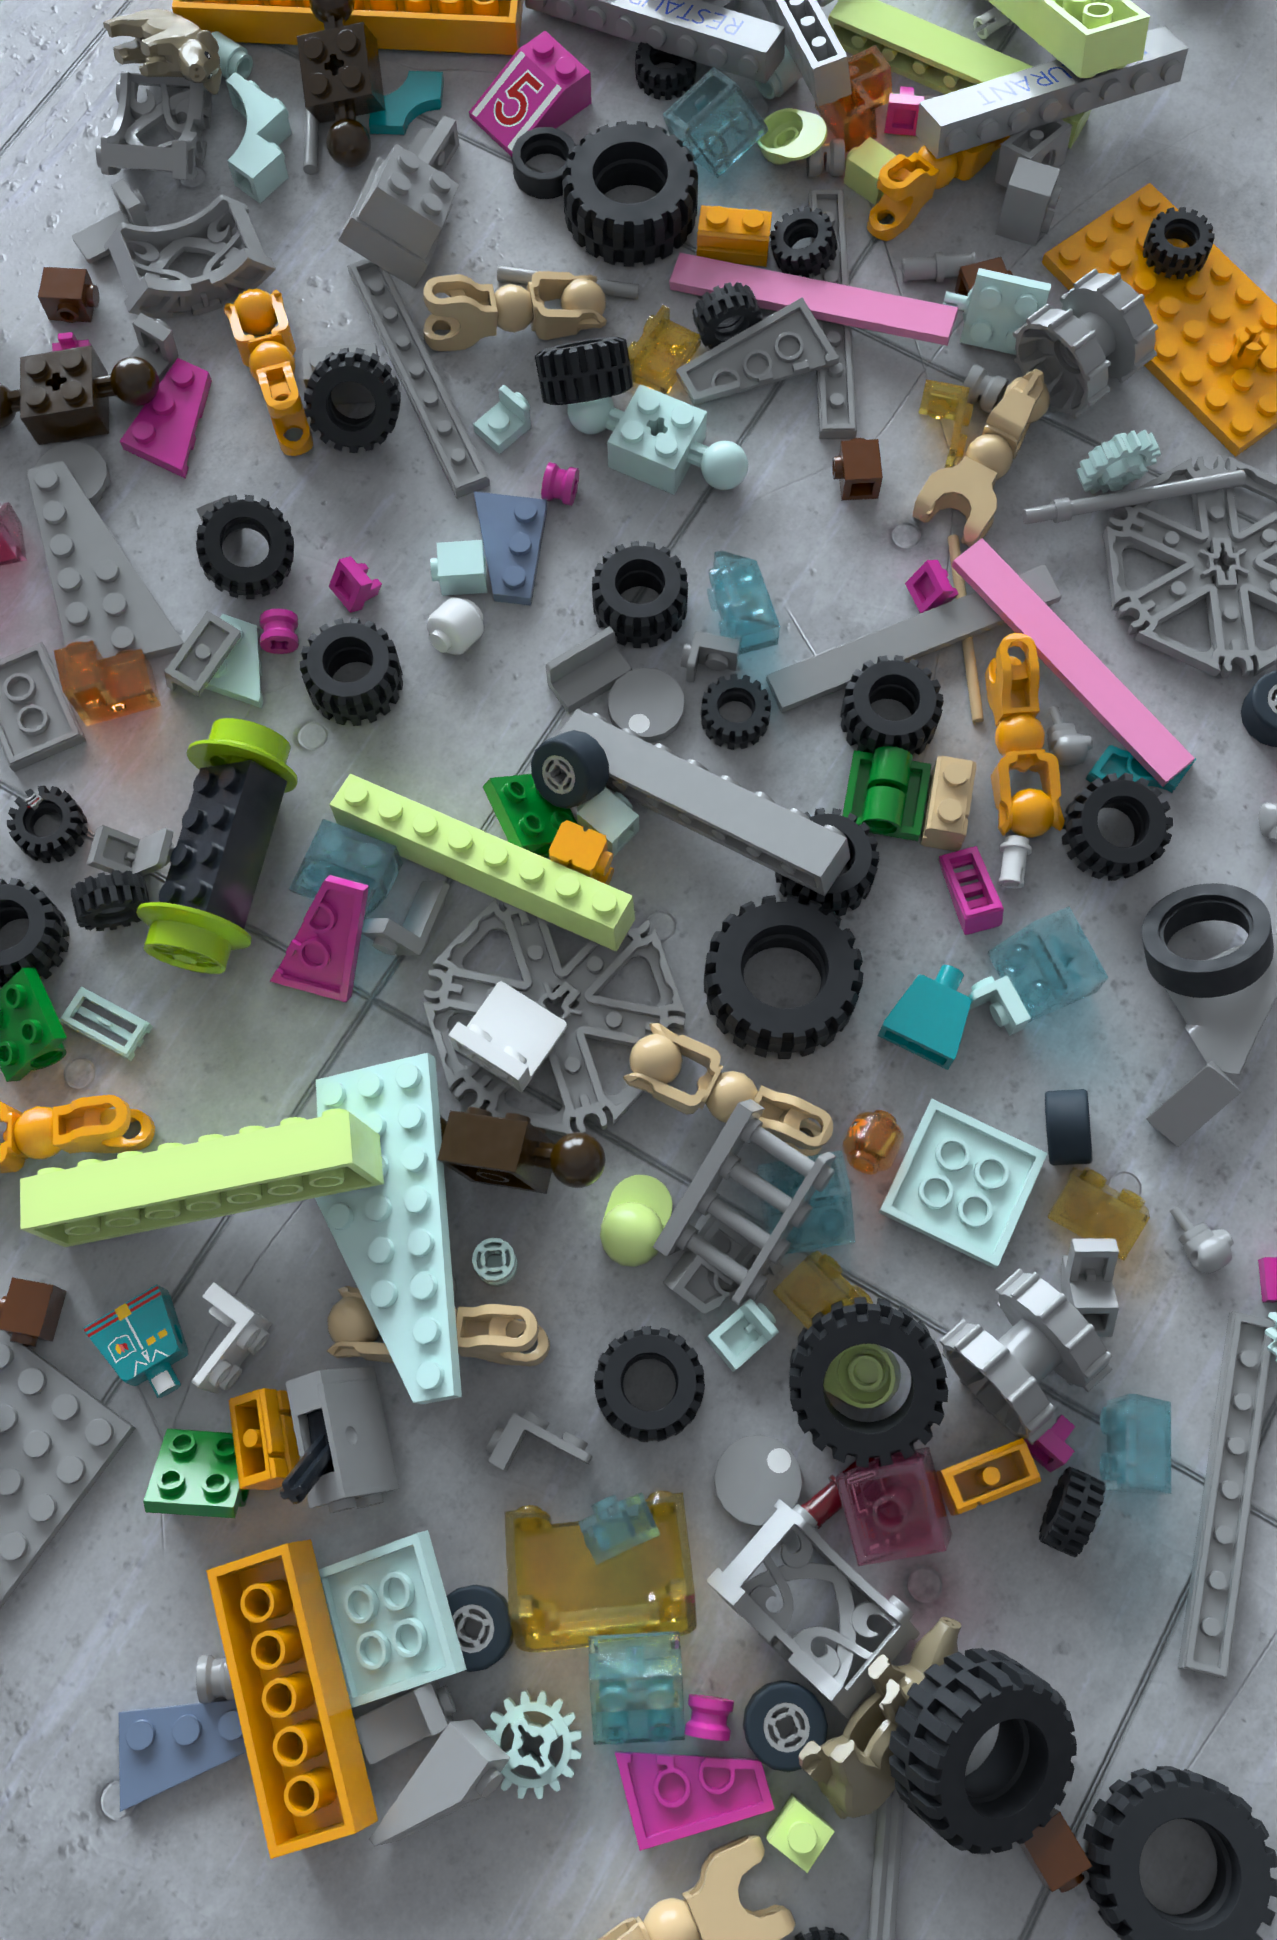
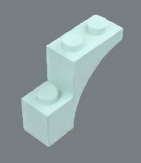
M234 72L225 81L232 105L246 119L247 126L241 144L227 161L235 186L258 203H261L289 178L284 162L285 155L279 147L292 134L288 120L289 113L279 99L271 98L261 91L252 80L247 81Z

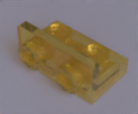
M662 305L656 315H650L645 323L642 336L638 342L633 341L628 348L633 382L666 395L678 379L676 369L688 363L701 345V338L698 333L670 320V307Z
M1073 1167L1069 1173V1179L1048 1213V1218L1084 1239H1116L1119 1250L1118 1258L1124 1261L1150 1219L1149 1209L1144 1206L1146 1201L1128 1189L1123 1188L1121 1192H1118L1107 1186V1179L1093 1169L1085 1167L1081 1171Z
M817 1250L807 1256L772 1291L807 1329L812 1326V1318L821 1311L823 1315L831 1312V1304L841 1300L844 1306L855 1304V1297H866L867 1303L873 1304L870 1296L857 1285L852 1286L841 1275L843 1270L833 1257L826 1253L822 1255Z

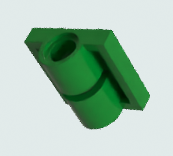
M880 747L874 753L854 750L842 816L848 817L849 813L857 816L856 824L860 826L865 822L870 828L869 833L918 842L921 834L932 764L913 761V756L910 752L898 747Z
M531 774L489 778L483 785V789L508 842L544 858H549L550 846L561 823L568 820L577 824L570 808L556 807L542 797L535 787Z
M22 968L0 989V1068L6 1082L20 1081L31 1070L49 1067L64 1058L67 1053L63 1044L67 1036L36 968Z
M167 1429L143 1500L145 1512L235 1518L238 1507L246 1505L250 1490L240 1489L233 1433Z

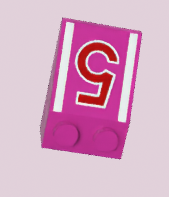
M544 31L517 50L469 111V117L512 157V149L517 139L525 132L538 127H552L556 129L592 104L591 72L547 31Z

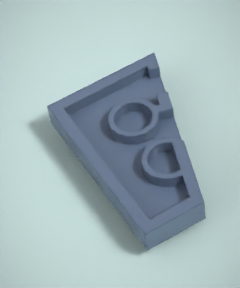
M474 491L494 601L531 606L548 509L547 500Z
M235 1700L119 1712L120 1812L246 1753Z

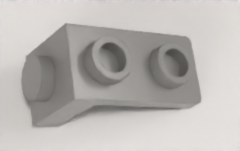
M124 178L111 184L120 210L72 235L74 243L89 264L109 255L106 253L104 245L120 223L149 226L144 213L149 210L145 199L138 189L132 191Z
M140 313L132 323L139 345L130 357H140L148 361L155 368L160 381L179 357L173 331L162 320H153Z
M102 825L96 829L87 865L110 874L115 870H119L120 874L126 870L132 871L133 874H141V877L164 868L170 862V857L174 850V844L171 843L174 830L165 827L139 839Z
M443 880L423 881L402 926L390 918L366 919L362 928V934L374 941L372 946L385 954L420 956L421 951L429 942L430 931L434 921L445 905V896L450 885Z
M527 1410L523 1418L513 1413L505 1429L498 1426L486 1447V1451L492 1453L488 1462L507 1472L527 1432L588 1465L592 1455L585 1451L588 1445L587 1442L566 1431L562 1438H559L546 1431L549 1425L548 1421Z
M438 1680L429 1682L355 1719L359 1741L367 1762L374 1764L430 1735L434 1736L444 1731L448 1724L454 1721L452 1714L457 1712L447 1686L445 1685L440 1688Z

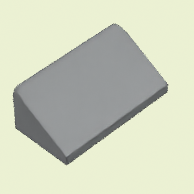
M1211 1060L1150 1114L1146 1120L1179 1147L1242 1091Z

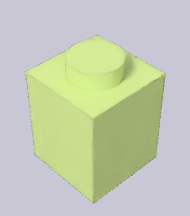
M869 137L859 147L855 146L848 153L845 159L844 184L876 205L884 195L876 186L880 170L896 155Z
M791 1794L765 1835L770 1844L808 1873L835 1831L825 1819Z

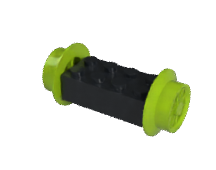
M223 718L216 720L212 724L208 740L195 741L188 746L187 757L200 771L193 783L194 791L188 810L182 818V829L177 846L172 851L170 857L171 865L165 884L159 892V902L143 903L138 906L136 912L137 916L150 927L143 948L146 953L155 959L189 971L220 974L226 970L231 950L245 949L250 946L252 938L244 928L284 793L294 790L298 783L296 773L286 765L291 749L290 743L276 731L247 720Z

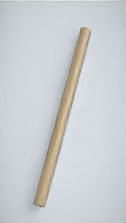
M953 534L948 536L947 539L954 588L959 593L955 598L958 599L966 596L967 593L965 580L952 567L953 560L961 555L959 536ZM970 637L961 642L972 722H983L984 717L973 637Z

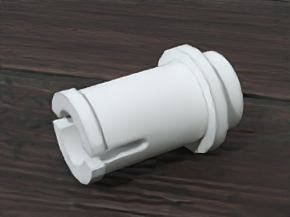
M995 6L981 16H977L973 22L974 29L987 23L985 28L977 32L981 39L988 38L989 35L1004 25L1011 26L1014 24Z
M1010 835L1005 837V842L1000 844L1003 859L998 884L1006 888L1019 889L1023 888L1025 884L1024 876L1027 855L1032 853V847L1029 845L1028 838Z

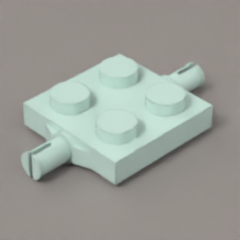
M979 268L975 284L968 293V296L946 291L943 305L958 307V310L964 311V327L960 343L1016 355V338L1013 336V332L1023 326L1028 317L1046 305L1051 284Z

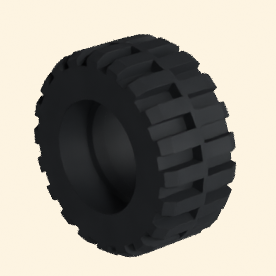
M620 121L613 127H609L608 124L599 127L594 135L590 132L580 140V146L576 145L572 149L563 169L564 214L567 228L573 234V239L580 247L586 246L587 253L595 258L601 256L604 262L615 265L616 262H622L624 267H634V263L643 262L645 266L654 263L655 258L661 257V259L668 257L673 253V247L678 249L687 241V236L692 233L695 226L698 202V169L690 150L686 146L683 147V142L674 134L668 136L666 129L657 125L654 128L648 127L647 122L637 121L636 124H627V121ZM637 185L648 188L657 195L644 202L628 204L611 200L604 194L616 187Z
M771 895L763 897L760 906L756 907L752 901L740 906L739 915L730 914L722 922L721 931H715L710 941L709 953L706 955L704 993L707 994L706 1004L710 1015H716V1025L723 1034L730 1032L734 1036V1044L742 1049L748 1044L755 1048L754 1055L766 1058L767 1051L778 1053V1059H790L794 1052H800V1055L804 1057L813 1054L818 1045L826 1047L834 1041L836 1033L838 1031L842 1032L848 1024L863 984L864 973L860 971L863 962L862 955L859 949L853 948L856 938L850 928L842 931L839 928L842 919L832 911L826 916L820 912L822 904L810 900L808 906L798 903L799 896L787 895L785 902H776V896ZM783 947L796 950L809 958L816 966L821 977L820 990L812 1001L796 1008L784 1009L767 1005L758 1000L749 991L744 982V969L748 960L758 952L769 948Z
M983 1648L965 1650V1656L957 1652L943 1658L944 1664L941 1666L937 1664L930 1666L923 1672L925 1678L919 1685L913 1683L906 1694L910 1697L904 1707L899 1705L894 1718L898 1725L896 1731H891L889 1750L894 1755L889 1757L891 1776L895 1779V1789L913 1813L951 1846L961 1851L968 1850L972 1854L985 1855L990 1854L991 1850L994 1853L1010 1850L1014 1842L1018 1844L1025 1843L1034 1837L1032 1831L1038 1826L1044 1828L1051 1820L1050 1812L1056 1804L1060 1806L1066 1796L1065 1791H1063L1066 1782L1072 1781L1075 1768L1073 1763H1071V1758L1076 1756L1077 1742L1075 1736L1071 1734L1075 1731L1065 1700L1048 1682L1002 1652L996 1650L986 1651ZM1000 1723L998 1736L989 1756L975 1771L965 1776L969 1757L977 1742L988 1730Z
M1157 1766L1156 1771H1149L1143 1768L1131 1772L1132 1779L1128 1782L1119 1779L1109 1787L1112 1793L1111 1797L1107 1801L1099 1798L1092 1809L1098 1816L1094 1826L1086 1824L1083 1838L1089 1842V1851L1084 1853L1092 1867L1086 1870L1090 1877V1880L1085 1883L1089 1896L1098 1904L1100 1908L1098 1914L1105 1924L1117 1934V1937L1121 1940H1263L1256 1932L1262 1922L1271 1927L1276 1913L1268 1908L1270 1896L1277 1897V1880L1270 1876V1868L1277 1867V1856L1274 1849L1265 1845L1264 1840L1269 1837V1833L1261 1820L1252 1817V1807L1242 1797L1231 1793L1229 1787L1218 1781L1187 1769L1180 1770L1172 1766ZM1185 1819L1198 1824L1210 1836L1216 1852L1217 1874L1210 1894L1198 1907L1183 1914L1171 1915L1157 1909L1146 1898L1140 1881V1857L1146 1841L1158 1827L1171 1820Z

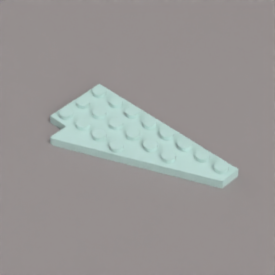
M424 1053L316 1079L317 1117H322V1113L330 1109H345L380 1135L384 1184L317 1197L315 1200L413 1403L427 1404L462 1397L444 1164L437 1160L442 1144L435 1057L429 1053Z

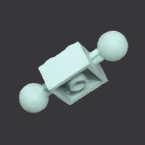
M642 384L637 388L625 411L614 408L611 397L568 404L567 413L569 420L578 431L585 434H597L606 428L613 431L607 441L609 468L675 495L691 464L700 467L705 481L710 486L719 490L735 488L746 477L748 459L744 450L739 445L731 441H719L709 447L703 445L706 438L707 411Z

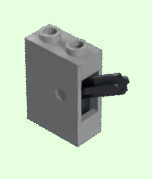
M374 1366L323 1369L285 1382L300 1460L282 1482L283 1488L280 1490V1495L283 1500L289 1499L293 1504H298L307 1496L309 1508L328 1506L330 1513H336L355 1507L360 1509L383 1503L382 1494L400 1489Z

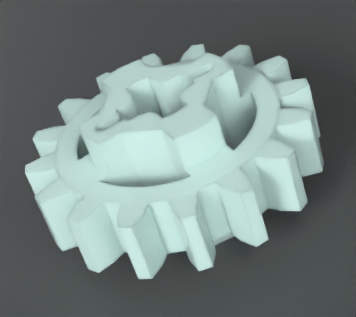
M1135 430L1128 434L1120 433L1114 435L1108 442H1103L1100 446H1096L1088 453L1090 458L1080 461L1081 467L1076 469V472L1085 492L1090 490L1091 494H1095L1100 489L1103 493L1109 489L1111 491H1118L1123 489L1126 484L1135 481V479L1142 478L1148 472L1146 467L1157 463L1156 457L1161 455L1160 448L1152 432L1148 434L1146 430H1143L1136 434Z
M528 1690L521 1692V1703L518 1705L510 1697L505 1699L504 1706L507 1713L503 1715L500 1712L493 1711L490 1717L497 1724L496 1729H485L484 1731L502 1749L503 1733L507 1724L510 1723V1728L515 1735L512 1747L505 1752L510 1759L500 1772L505 1777L501 1789L506 1791L512 1783L518 1785V1798L523 1799L528 1788H534L537 1799H542L545 1790L544 1786L547 1784L556 1792L561 1790V1782L558 1777L560 1774L570 1778L573 1777L575 1771L568 1764L569 1759L576 1760L581 1758L582 1751L572 1747V1742L582 1738V1731L570 1730L569 1725L576 1718L574 1712L564 1716L560 1713L564 1700L559 1698L551 1706L546 1703L547 1691L542 1690L537 1701H531ZM525 1712H541L552 1719L546 1724L530 1720ZM524 1732H529L532 1737L542 1736L544 1741L539 1748L541 1757L539 1755L536 1756L532 1750L527 1753L522 1750L521 1746L526 1741ZM562 1735L563 1753L560 1761L555 1765L554 1759L550 1754L552 1742ZM518 1765L533 1767L540 1776H524L513 1769Z

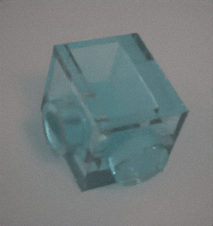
M642 1492L618 1501L616 1495L607 1497L591 1505L594 1512L593 1515L578 1522L584 1535L585 1544L591 1552L596 1565L660 1535Z

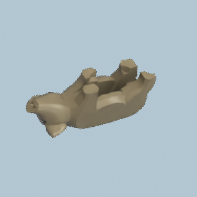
M163 9L143 10L103 22V26L111 38L117 36L135 37L131 42L113 47L114 57L118 63L122 65L131 63L143 64V66H139V70L145 77H183L185 80L193 83H203L208 92L213 95L218 94L222 78L218 54L219 45L210 31L201 30L193 22Z
M948 1617L940 1618L936 1625L916 1643L911 1653L910 1662L907 1665H892L890 1659L884 1654L877 1657L868 1667V1675L876 1692L866 1698L851 1714L843 1730V1735L829 1739L821 1746L814 1741H810L801 1750L798 1756L801 1768L814 1781L818 1782L821 1792L828 1798L829 1803L840 1819H846L847 1817L857 1818L871 1814L895 1790V1779L891 1776L889 1757L894 1755L889 1750L891 1731H896L898 1725L894 1719L899 1705L904 1707L910 1696L906 1693L912 1684L917 1683L919 1685L925 1678L923 1672L933 1664L941 1666L944 1664L943 1658L958 1652L957 1640L961 1623Z

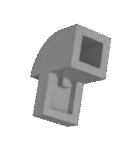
M1072 1239L1069 1255L1062 1256L1061 1293L1067 1297V1300L1081 1313L1087 1322L1095 1327L1094 1331L1099 1337H1112L1119 1311L1112 1283L1119 1254L1116 1239Z

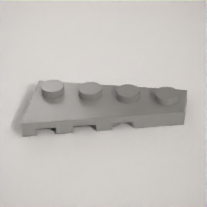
M802 297L676 369V376L695 406L837 365L839 363V356Z

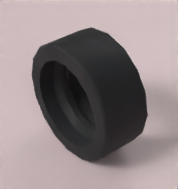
M538 127L520 136L512 149L513 175L518 187L527 195L538 199H554L562 196L564 165L550 173H539L530 170L525 164L532 157L540 154H553L567 162L569 159L568 155L576 146L573 139L564 131L552 127Z

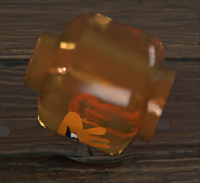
M883 1110L862 1112L854 1118L843 1140V1151L847 1156L848 1163L854 1169L872 1175L892 1167L904 1142V1133L900 1126L896 1124V1118Z

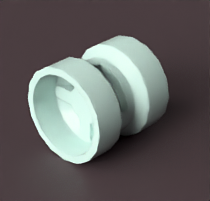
M501 1238L485 1239L477 1245L473 1252L472 1263L474 1270L484 1283L499 1287L509 1283L516 1275L518 1262L514 1250L508 1242Z

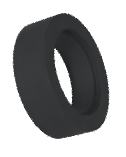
M1207 883L1179 889L1158 901L1150 909L1142 925V941L1150 974L1161 986L1183 996L1214 998L1236 993L1256 982L1267 971L1273 959L1274 943L1269 911L1256 895L1237 886ZM1202 921L1230 922L1242 927L1248 933L1247 940L1239 949L1216 959H1186L1175 955L1167 947L1169 940L1176 932L1186 926Z

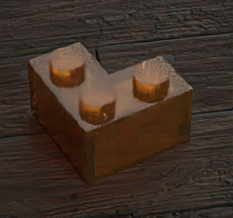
M876 45L848 58L851 95L819 107L815 102L816 110L824 119L835 138L844 139L845 152L850 151L855 146L859 147L869 137L872 139L877 138L876 108L887 104L889 94L892 93L891 66Z
M93 640L73 642L65 648L54 650L63 693L86 726L161 706L153 669L142 648L123 650L115 656L108 658L102 657Z

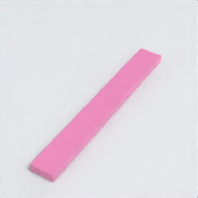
M679 253L669 280L670 290L699 296L706 292H714L713 288L718 285L719 288H723L725 283L731 282L732 286L736 282L742 283L743 287L747 285L753 291L759 308L779 311L803 297L815 319L948 346L958 313V307L685 253Z
M983 538L953 560L952 567L1015 633L1028 635L1034 640L1037 656L1162 787L1193 762L1195 758Z

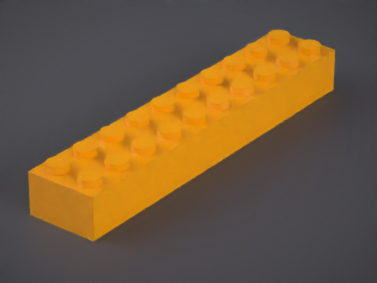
M173 0L172 2L173 13L193 22L201 30H208L211 33L218 31L235 42L298 45L297 36L325 30L324 23L320 22L312 13L309 0ZM354 0L353 12L345 22V26L364 22L377 39L378 49L514 55L519 49L524 0Z

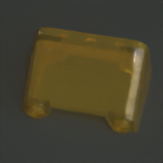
M657 1491L650 1494L648 1499L641 1503L639 1515L552 1524L550 1515L542 1511L538 1506L526 1505L519 1507L515 1511L504 1512L509 1618L518 1649L531 1653L675 1638L687 1635L696 1629L695 1590L683 1492Z

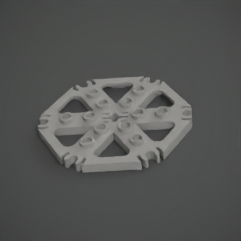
M1203 456L1198 457L1194 467L1192 465V458L1138 487L1143 488L1244 470L1246 475L1245 484L1235 487L1246 488L1277 504V478L1231 457H1228L1225 462L1222 456H1218L1213 464V469H1209L1204 465ZM1235 487L1191 494L1196 530L1148 509L1147 505L1151 502L1115 508L1113 513L1122 517L1123 520L1110 517L1103 532L1111 607L1113 611L1116 607L1121 606L1115 616L1117 619H1121L1126 615L1135 618L1136 621L1131 623L1127 630L1129 635L1137 633L1134 640L1213 677H1217L1220 673L1222 678H1228L1232 672L1231 664L1238 665L1242 670V677L1247 678L1252 669H1254V676L1277 663V645L1268 650H1260L1255 645L1249 602L1251 601L1277 613V567L1268 563L1277 558V511L1240 532L1233 489ZM1127 548H1135L1177 568L1138 591H1132L1125 582L1122 552ZM1219 557L1223 560L1224 565L1229 566L1225 574L1220 565H1215ZM1206 600L1211 648L1208 651H1197L1167 637L1163 633L1162 624L1200 601Z
M495 898L432 963L433 969L429 970L428 976L430 980L441 982V988L437 991L424 990L423 992L424 998L427 1001L438 1003L428 1004L422 1001L450 1092L453 1091L455 1086L460 1084L454 1093L458 1101L463 1099L467 1093H474L478 1097L471 1107L484 1109L486 1103H488L489 1106L486 1110L491 1112L493 1117L505 1118L506 1113H517L527 1116L531 1119L530 1123L533 1126L544 1129L546 1133L561 1136L573 1133L570 1126L571 1121H576L578 1132L586 1133L584 1122L589 1117L597 1118L602 1130H605L608 1123L604 1113L605 1110L609 1111L613 1118V1125H615L645 1091L627 1085L618 1094L611 1095L606 1093L602 1088L586 1038L633 1047L638 1040L652 1034L649 1026L650 1023H659L667 1029H684L685 1020L681 1017L685 1018L686 1013L656 928H654L649 936L644 938L650 930V922L648 920L643 922L640 927H631L617 952L589 940L562 969L547 921L503 902L505 911L502 912ZM501 930L509 937L523 981L465 970L463 968V961L491 931ZM640 957L649 963L661 998L659 1003L652 1007L597 995L631 959ZM500 981L547 1009L545 1004L548 1002L553 1005L562 1000L564 1002L561 1005L563 1015L559 1018L567 1023V1028L548 1054L562 1099V1107L556 1114L546 1115L510 1107L506 1103L505 1096L512 1086L475 1062L471 1066L463 1065L459 1062L455 1049H453L448 1036L450 1033L448 1029L450 1018L456 1014L474 1016ZM576 1003H578V1005L574 1009H571ZM669 1015H679V1016H681V1017H677V1016L668 1017V1016H669Z

